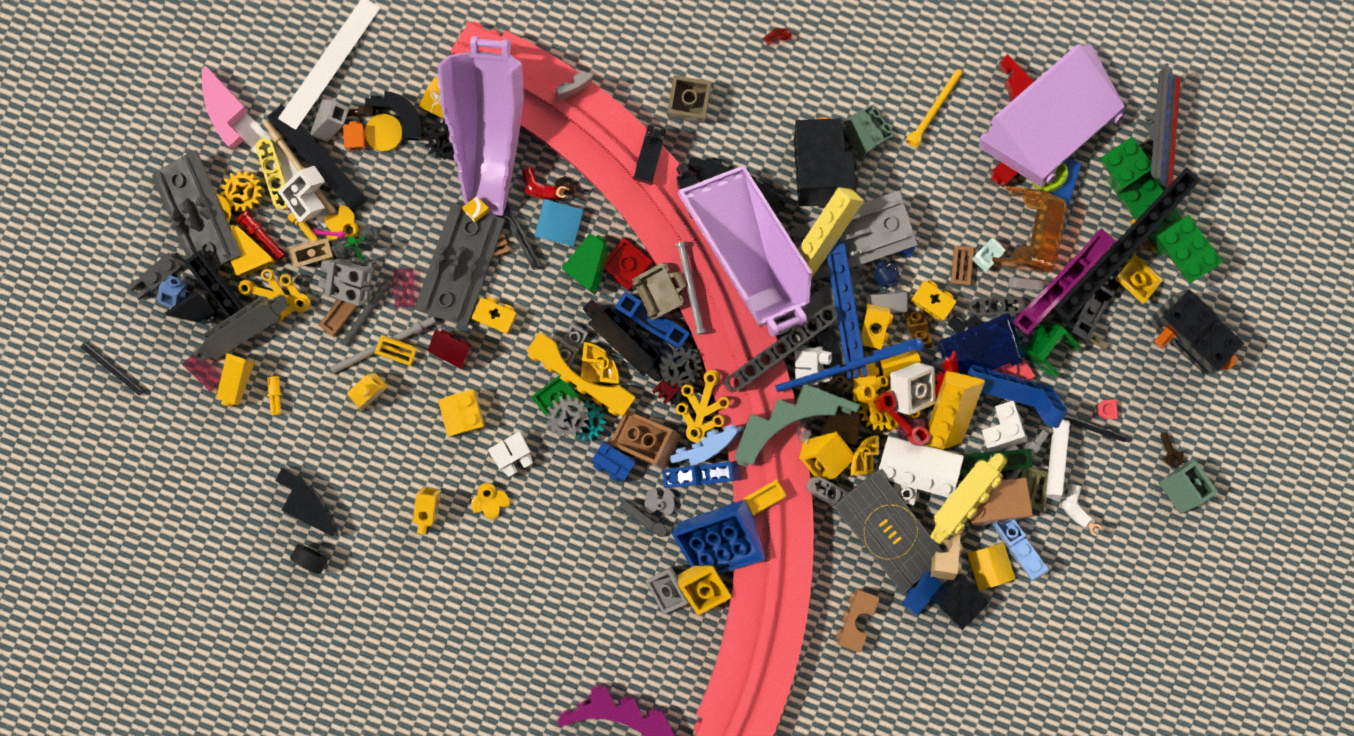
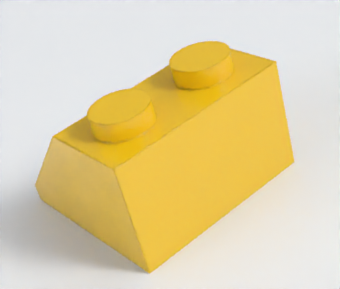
M474 389L438 400L448 437L485 427Z
M693 566L678 574V586L697 615L732 598L713 566Z

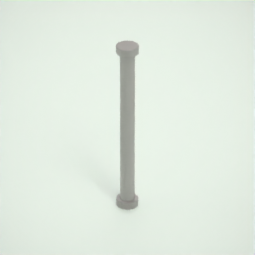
M687 241L676 243V248L679 249L696 326L695 335L707 331L706 328L704 329L686 249Z

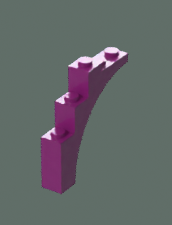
M1101 228L1055 279L1019 314L1013 323L1028 335L1088 273L1116 240Z
M598 684L590 689L591 692L588 694L589 702L586 699L577 704L578 708L572 711L570 709L564 710L559 713L560 717L557 719L560 728L582 720L606 719L634 728L644 736H676L662 708L657 710L655 707L647 711V716L644 717L634 696L629 698L627 695L618 700L619 704L616 705L606 684L603 686Z

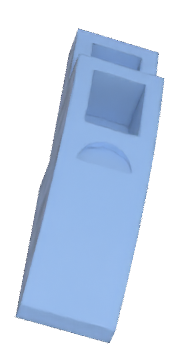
M735 424L724 427L722 432H718V429L707 432V436L701 438L702 442L693 444L691 449L687 450L686 447L676 449L675 454L669 456L671 463L689 459L692 466L717 455L736 440L743 431V426L735 427Z
M1015 520L993 524L1014 559L1024 569L1032 582L1049 572V569L1029 543L1026 535Z

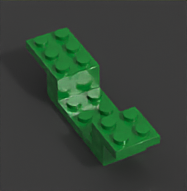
M1133 136L1100 157L1099 160L1110 174L1106 181L1136 221L1164 192L1150 173L1151 161ZM1176 208L1147 237L1161 257L1165 254L1170 257L1188 284H1191L1223 262L1190 215L1182 218Z

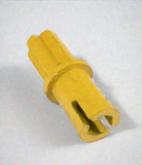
M267 377V397L270 400L271 415H280V397L282 396L280 392V377Z

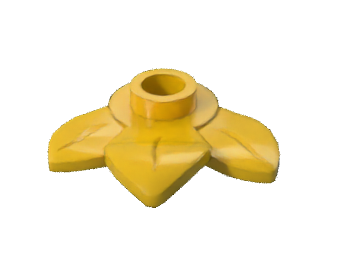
M340 205L338 215L333 214L324 217L325 224L331 230L330 232L339 233L343 231L345 237L356 238L358 236L359 226L354 222V213L348 207ZM348 227L353 228V232L351 234L347 233ZM327 235L326 238L332 242L338 236Z
M491 483L481 484L477 490V496L472 499L471 503L473 513L483 511L484 515L491 520L497 518L500 507L510 506L507 494L502 490H496L495 486ZM485 490H489L491 494L489 496H485L483 492Z

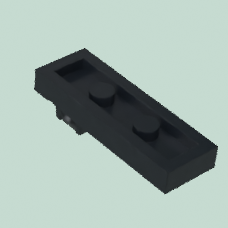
M651 125L647 126L633 180L649 185L652 184L666 134L665 129Z

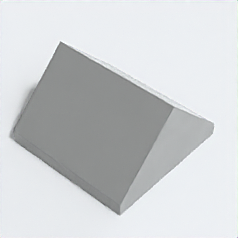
M672 566L645 580L663 614L689 603L678 586V577Z

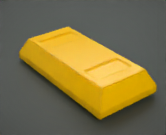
M776 479L743 498L752 515H755L786 497V494Z

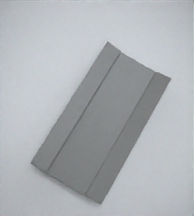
M900 190L863 203L840 236V242L846 245L849 268L918 245ZM817 219L791 228L797 249ZM827 257L811 282L830 276Z

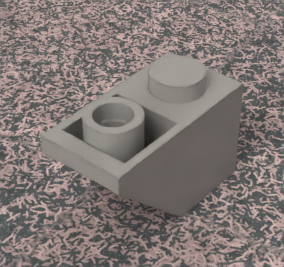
M322 99L310 135L328 142L343 127L349 107L333 100Z

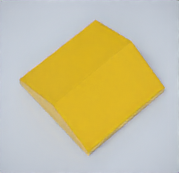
M1136 254L1119 270L1115 277L1142 304L1149 299L1163 281Z
M1004 542L967 553L978 590L998 586L1015 579Z

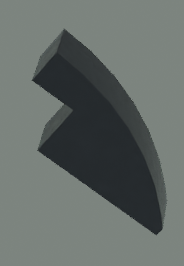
M282 467L275 481L290 488L292 491L281 511L332 537L337 536L338 529L334 518L319 493L300 475L287 467Z

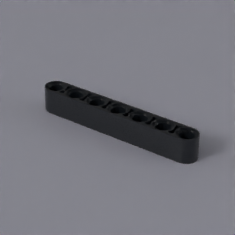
M280 104L267 117L311 166L316 167L325 182L355 213L368 199L301 125L295 130L278 119L285 109Z

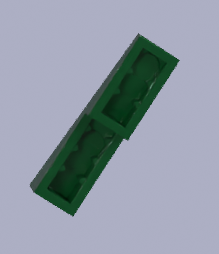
M1031 449L959 454L964 456L959 474L969 473L978 461L988 463L997 453L1002 454L1007 460L1003 470L1032 468Z

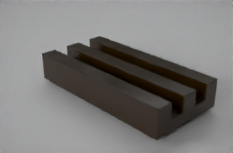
M839 373L822 391L826 392L841 377L843 380L830 394L834 395L847 383L848 386L838 395V397L842 398L854 384L843 373Z

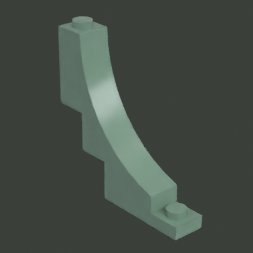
M803 384L795 405L779 399L776 400L769 421L750 414L734 459H737V464L748 467V464L753 465L764 444L784 426L811 416H833L838 407H841V412L851 415L852 412H857L859 404Z

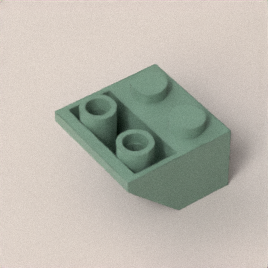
M874 105L853 114L842 124V126H846V137L861 157L872 152L894 136L891 127L884 121L879 110Z
M1196 460L1187 461L1158 482L1179 514L1203 504L1218 493Z

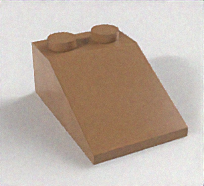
M626 411L609 445L665 470L670 461L669 456L673 454L681 435L670 428Z
M1027 478L1002 480L997 488H993L989 492L990 496L987 501L977 507V513L970 519V522L977 527L1033 517Z

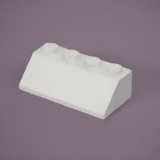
M888 435L879 470L888 481L949 498L955 491L964 456L927 445L915 446L909 440Z

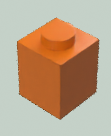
M357 121L349 122V125H343L344 148L347 151L367 150L365 126Z

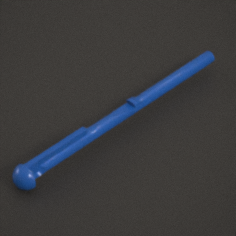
M914 338L873 351L874 355L855 360L845 366L840 367L838 364L823 371L777 384L775 388L778 393L914 350L920 353L924 348V343L921 339Z

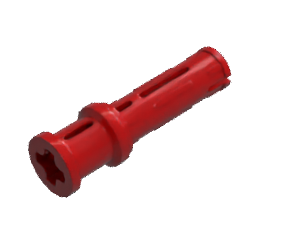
M248 210L237 218L236 223L241 224L247 230L249 236L257 239L277 262L286 256L287 253L262 229V224L260 222L257 223L251 217Z

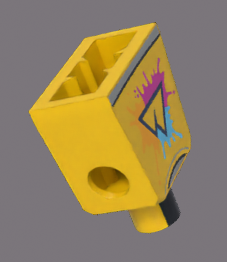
M422 487L416 493L413 523L418 524L417 533L427 535L429 527L436 522L442 490Z

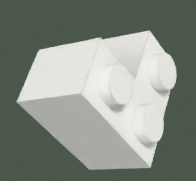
M315 166L298 171L278 191L299 223L313 219L325 208L314 193L325 182Z
M1014 400L995 406L1000 425L982 430L987 449L990 452H995L1028 442L1021 416Z

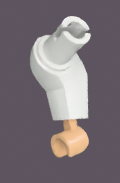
M1069 484L1066 500L1062 502V508L1077 524L1086 530L1090 529L1093 535L1098 536L1094 533V529L1099 527L1103 530V527L1095 524V520L1083 511L1078 504L1082 487Z

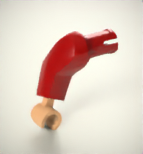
M533 167L522 170L526 184L524 191L527 195L546 200L569 198V196L563 195L565 190H570L569 188L542 185L537 182Z

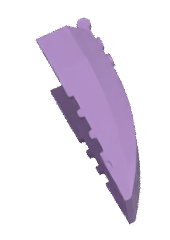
M472 36L470 52L449 55L438 64L440 103L445 123L448 124L449 140L454 149L453 157L454 161L457 162L459 170L457 174L461 182L465 205L478 196L489 207L490 211L488 214L503 216L512 179L523 111L522 63L510 55V40H486ZM479 47L502 49V54L480 52Z

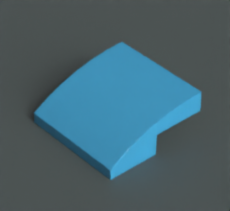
M544 199L534 236L574 247L583 209Z

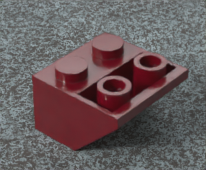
M435 329L427 351L464 370L474 352L470 348L472 344L461 338L458 340L453 339L455 335L444 329H441V331Z

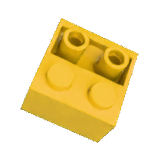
M837 432L804 440L800 453V460L815 477H822L825 480L836 478L852 462L854 453Z

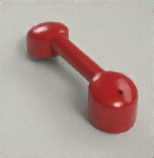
M887 391L877 396L875 401L877 410L881 413L887 412L908 433L907 437L911 444L921 446L929 442L930 433L925 427L917 426L913 428L894 409L897 400L892 392Z

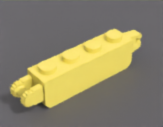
M995 454L988 463L978 461L934 516L937 525L930 535L933 540L942 544L950 535L960 534L968 518L972 519L977 513V507L987 501L990 496L989 492L1000 485L1001 477L1003 476L1000 472L1007 463L1006 458L1002 454Z

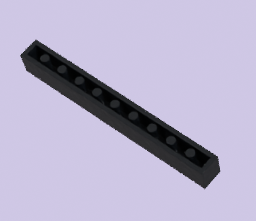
M1186 167L1051 312L1067 324L1201 179Z

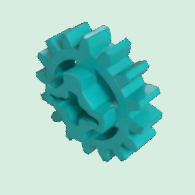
M586 400L583 407L593 409L589 413H585L590 416L588 421L591 428L589 425L586 427L581 426V428H587L590 433L576 431L575 439L581 436L582 441H585L586 437L591 441L592 435L599 437L598 431H604L601 425L606 424V421L602 420L606 414L600 413L603 408H596L597 403L594 402L590 405L589 400ZM598 415V425L595 427L593 422L594 418Z

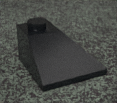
M196 291L167 310L165 314L180 320L210 324L217 319L216 316L220 312L207 294Z

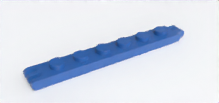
M839 238L836 242L837 244L834 245L828 254L827 259L845 365L855 360L865 358L846 245L841 243ZM866 365L847 371L848 379H852V371L855 372V377L859 378V369H862L863 376H868Z

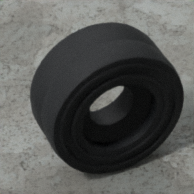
M301 544L296 545L290 556V560L295 564L316 574H321L328 561L319 552Z

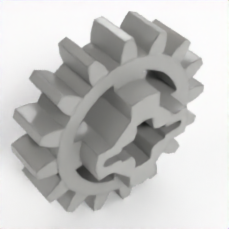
M569 395L566 396L565 400L560 396L559 402L553 400L554 406H548V410L551 413L546 414L547 419H550L547 421V424L552 426L550 428L551 431H557L559 437L564 433L565 438H568L570 433L575 437L576 431L582 433L581 426L586 427L587 424L584 420L589 419V416L585 414L588 412V409L583 407L584 403L582 401L578 402L577 397L571 400ZM565 411H567V413L569 414V422L567 421V419H565Z

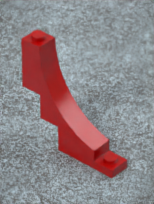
M1007 54L1001 59L999 64L1000 69L1006 75L1009 74L1011 76L1004 85L1010 101H1013L1034 81ZM1000 161L989 174L992 176L991 180L997 186L1003 187L1018 172Z

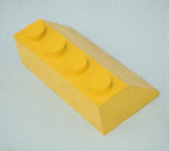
M946 371L926 428L930 433V440L925 445L944 450L963 443L985 380Z

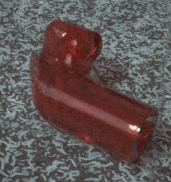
M776 27L763 37V40L767 45H770L775 40L788 41L791 39L792 33L789 29Z

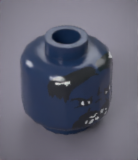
M885 259L876 264L877 268L873 271V275L880 287L888 289L899 283L901 273L895 262L890 261L887 263Z

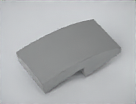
M592 72L577 73L573 76L572 84L562 83L556 87L555 96L557 101L570 98L586 89L592 82Z
M907 292L866 295L867 304L890 308V313L908 311Z
M574 322L571 323L566 335L558 346L563 360L569 367L589 333L588 330Z

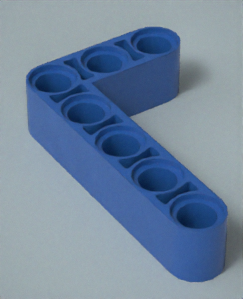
M971 365L966 376L985 380L981 393L1033 406L1047 425L1054 428L1060 427L1067 408L1056 391L1050 386Z

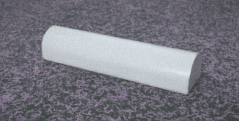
M1062 420L1059 428H1052L1046 497L1059 500L1063 495L1070 426L1068 420Z

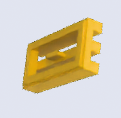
M381 335L374 354L411 366L418 347ZM385 341L396 346L411 350L412 353L384 344L382 342ZM382 347L387 350L405 355L407 357H410V359L407 360L396 355L381 351L380 348Z

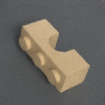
M964 529L958 535H950L943 542L947 546L948 552H935L932 557L930 577L954 580L957 574H960L961 563L959 562V556L962 555L963 550L960 538L963 537Z

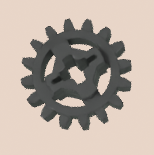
M680 345L679 350H676L673 346L671 353L665 351L667 357L662 356L661 360L664 363L659 364L660 369H663L660 373L662 376H665V382L670 381L671 386L677 383L679 388H681L682 383H685V385L689 384L688 381L690 380L695 382L694 376H700L697 370L702 369L701 364H699L701 360L699 357H696V351L691 352L690 347L684 350L682 345ZM689 359L692 360L693 367L689 364ZM668 366L672 369V374L669 373Z

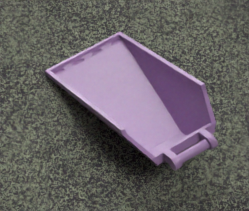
M740 166L679 190V197L759 327L766 325L769 334L775 337L783 330L797 324L802 325L806 323L807 317L802 309L809 304L812 271L745 166ZM791 313H794L796 316L778 325L774 322Z

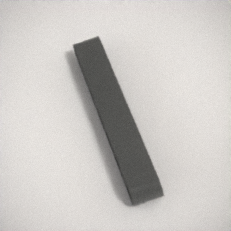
M831 306L822 308L808 318L806 323L797 326L734 371L725 379V389L729 392L740 390L837 319L836 309ZM824 311L830 313V321L823 318ZM809 322L815 325V332L808 329L807 325ZM793 333H796L800 336L799 343L793 341ZM778 344L784 346V354L777 352L776 347ZM763 355L769 358V365H764L761 362ZM746 367L753 368V376H748L746 374ZM731 378L738 380L739 385L737 388L730 385Z

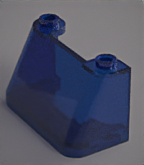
M1010 313L935 343L943 362L946 356L950 358L952 352H956L959 374L962 375L967 374L971 365L993 370L1008 363H1011L1012 366L1023 362L1022 358L1025 357Z

